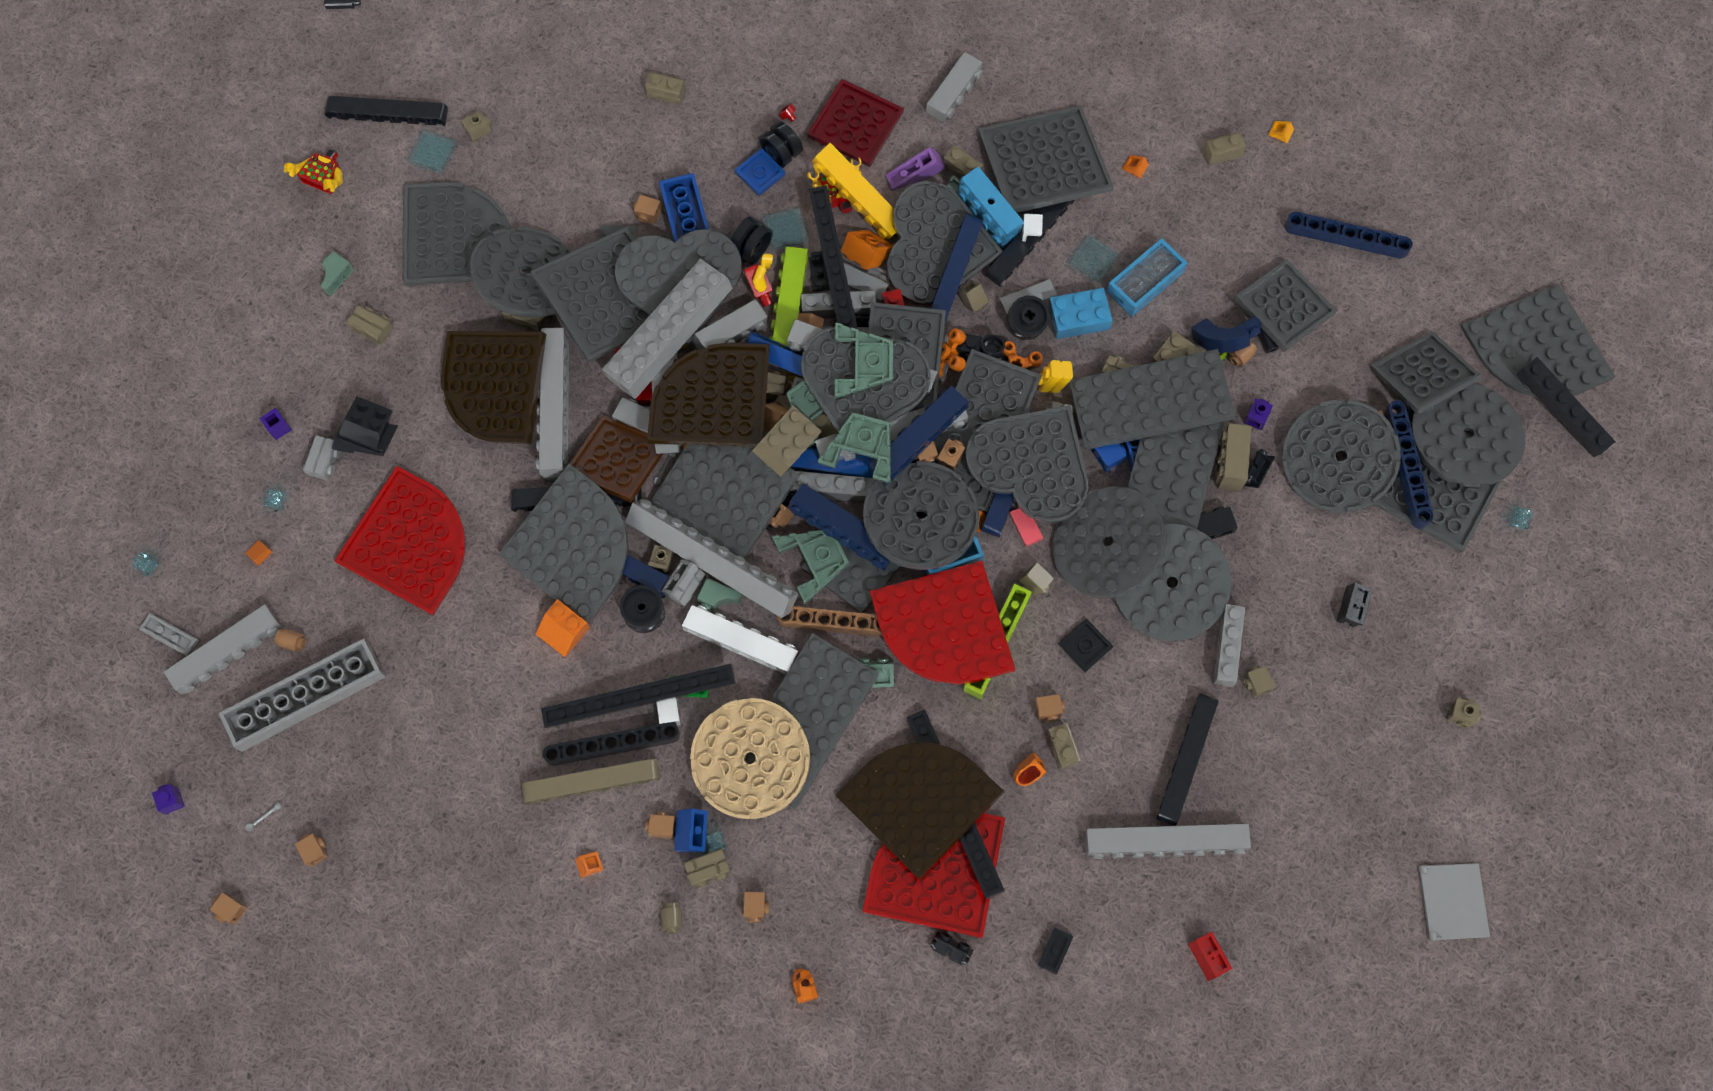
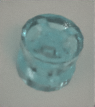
M268 489V498L264 500L263 504L272 509L282 510V502L286 500L287 495L278 490Z
M1515 508L1513 510L1514 517L1510 520V525L1522 530L1529 529V520L1532 519L1533 512L1526 508Z
M142 552L135 558L133 568L141 570L145 576H150L158 567L159 562L155 558H150V555L146 552Z
M722 831L706 836V844L709 847L708 853L721 848L724 850L728 847L726 842L723 841Z

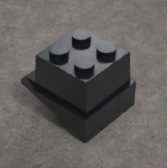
M356 396L334 438L331 449L348 453L356 451L384 456L398 428V425L389 424L393 410Z

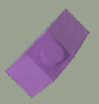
M929 147L886 174L891 189L895 190L931 178L944 170L945 166L940 154Z

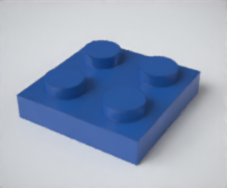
M761 148L735 169V174L753 192L760 196L784 177L785 171Z

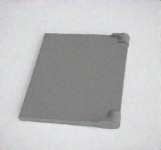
M1479 863L1422 865L1418 867L1429 941L1490 937Z

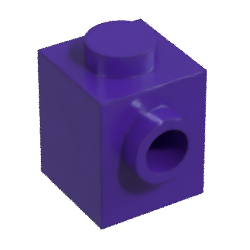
M1255 398L1244 423L1262 430L1273 405L1269 404L1267 400Z
M276 408L259 418L275 440L292 430Z
M162 785L158 787L157 791L152 792L157 810L165 815L185 807L179 788L173 785Z

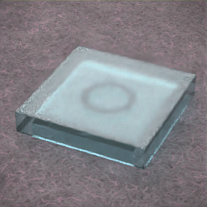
M422 131L409 158V162L443 173L457 143L454 140Z
M799 208L764 217L766 226L773 230L771 240L773 251L808 242Z
M1089 235L1069 261V264L1100 283L1120 254Z

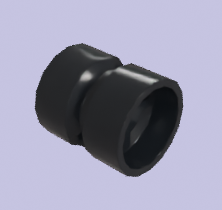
M994 334L985 336L981 341L980 352L1000 360L1003 359L1004 340Z

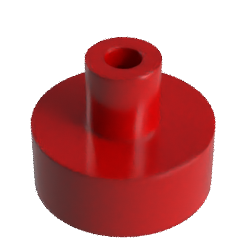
M789 103L779 111L778 115L782 120L788 118L792 122L796 119L793 114L796 108L792 103Z

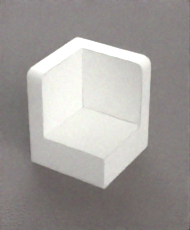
M1024 214L1022 241L1026 242L1027 235H1042L1043 215Z
M676 698L657 702L659 724L672 722L676 725H681Z

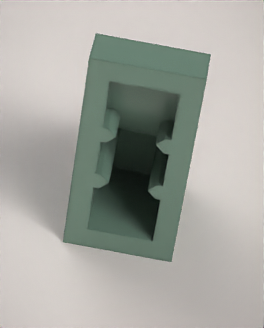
M334 251L326 256L321 264L325 270V279L321 287L330 297L354 270L349 261Z
M707 578L697 600L700 606L707 608L709 611L711 609L716 611L719 606L726 603L740 605L743 595L736 590Z

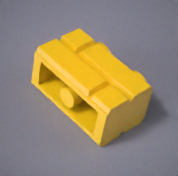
M1052 360L1044 367L1040 373L1042 377L1038 385L1039 391L1059 393L1073 378L1071 361L1060 362L1059 360Z

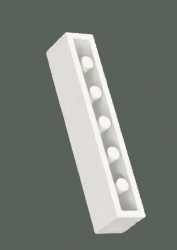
M691 606L682 624L684 631L787 675L799 656L797 648L791 644L786 643V645H783L775 637L768 636L767 638L754 628L746 629L742 623L735 620L730 622L719 613H715V615L709 613V610L703 606Z

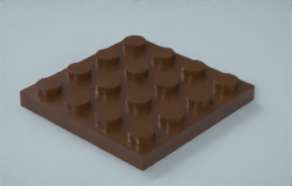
M603 415L570 464L606 493L632 503L664 453L656 454L655 444L647 443L648 433Z

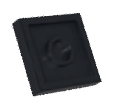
M1085 619L1058 644L1085 673L1114 647L1088 619Z

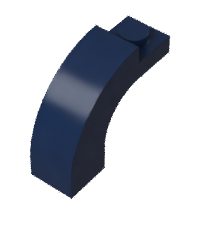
M1256 316L1233 328L1217 327L1207 318L1191 327L1193 340L1199 346L1209 351L1218 349L1219 353L1242 350L1250 346L1251 338L1261 333L1260 319Z

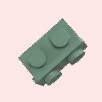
M879 657L877 660L858 658L859 662L880 674L872 688L894 687L893 660H889L888 657Z

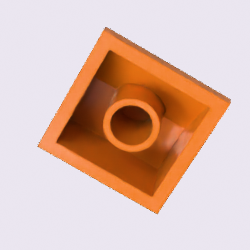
M869 229L852 231L847 233L841 252L849 260L859 263L861 268L869 270L871 268H878L889 256L894 245Z
M557 599L544 614L536 635L566 657L590 629V626L584 619Z

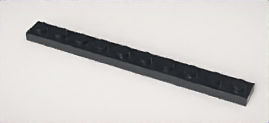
M827 185L811 188L809 193L837 323L849 328L858 329Z
M726 664L541 708L544 728L736 684L732 664Z
M925 709L907 717L917 742L940 744ZM974 823L960 838V841L987 900L1005 892L979 830Z

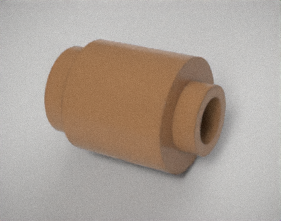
M1250 341V346L1236 352H1230V362L1236 367H1243L1255 355L1257 351L1255 344Z
M279 629L275 635L274 642L281 648L299 652L306 645L304 634L290 629Z

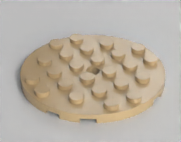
M757 698L734 700L722 705V707L711 713L700 725L691 747V773L700 793L717 810L741 819L764 818L787 807L802 790L810 768L809 743L799 722L783 707L768 700ZM748 753H754L756 756V761L752 764H747L745 761V756Z

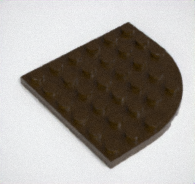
M447 331L441 370V388L444 391L446 399L444 402L447 410L459 427L472 436L488 442L531 444L546 333Z
M770 344L708 345V348L699 351L697 349L693 350L674 362L664 372L661 381L654 389L650 405L647 443L756 447L764 438Z
M916 742L899 745L880 753L870 760L835 796L920 880L1002 796L1004 790L971 759L959 751L941 744Z

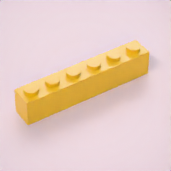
M829 143L812 160L814 168L818 172H822L827 182L835 186L844 199H848L851 202L853 209L860 212L864 216L865 221L877 229L880 237L889 240L896 233L893 224L894 208Z

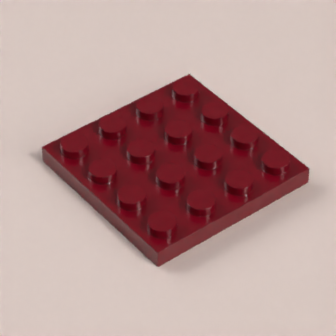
M841 79L807 133V136L825 146L831 143L841 154L858 162L859 157L862 164L870 167L902 116L904 108Z

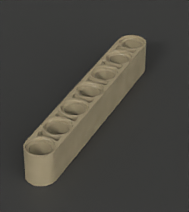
M648 759L534 780L521 784L525 805H530L531 802L551 801L552 798L563 799L577 794V796L590 794V791L595 790L597 792L610 790L611 787H616L617 789L628 787L629 784L636 783V785L649 783V780L659 781L660 773L658 760Z

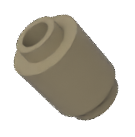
M679 903L663 904L661 923L662 930L666 931V934H676L678 930L682 929L681 908H679Z

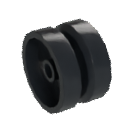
M778 120L770 127V131L766 130L758 137L761 148L782 168L792 161V157L796 158L803 151L801 140L792 128L783 121Z
M749 216L736 228L731 241L737 247L742 258L750 264H754L768 249L773 237V230L765 225L760 226L759 221Z
M1026 295L1020 297L1012 304L1007 313V328L1015 338L1020 340L1035 339L1047 327L1050 320V311L1047 304L1036 296Z
M638 585L626 591L621 598V615L630 629L637 633H649L660 627L665 618V608L661 596L655 589L649 586Z

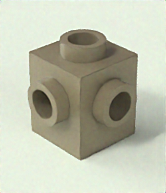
M1456 698L1451 702L1447 720L1457 723L1459 727L1469 728L1480 721L1482 712L1479 710L1481 705L1469 698Z

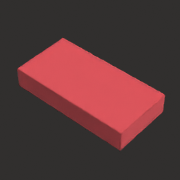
M1020 508L1009 513L1026 547L1043 540V536L1034 519L1024 514Z

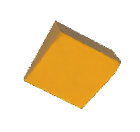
M1274 121L1268 135L1288 143L1294 128L1291 122Z

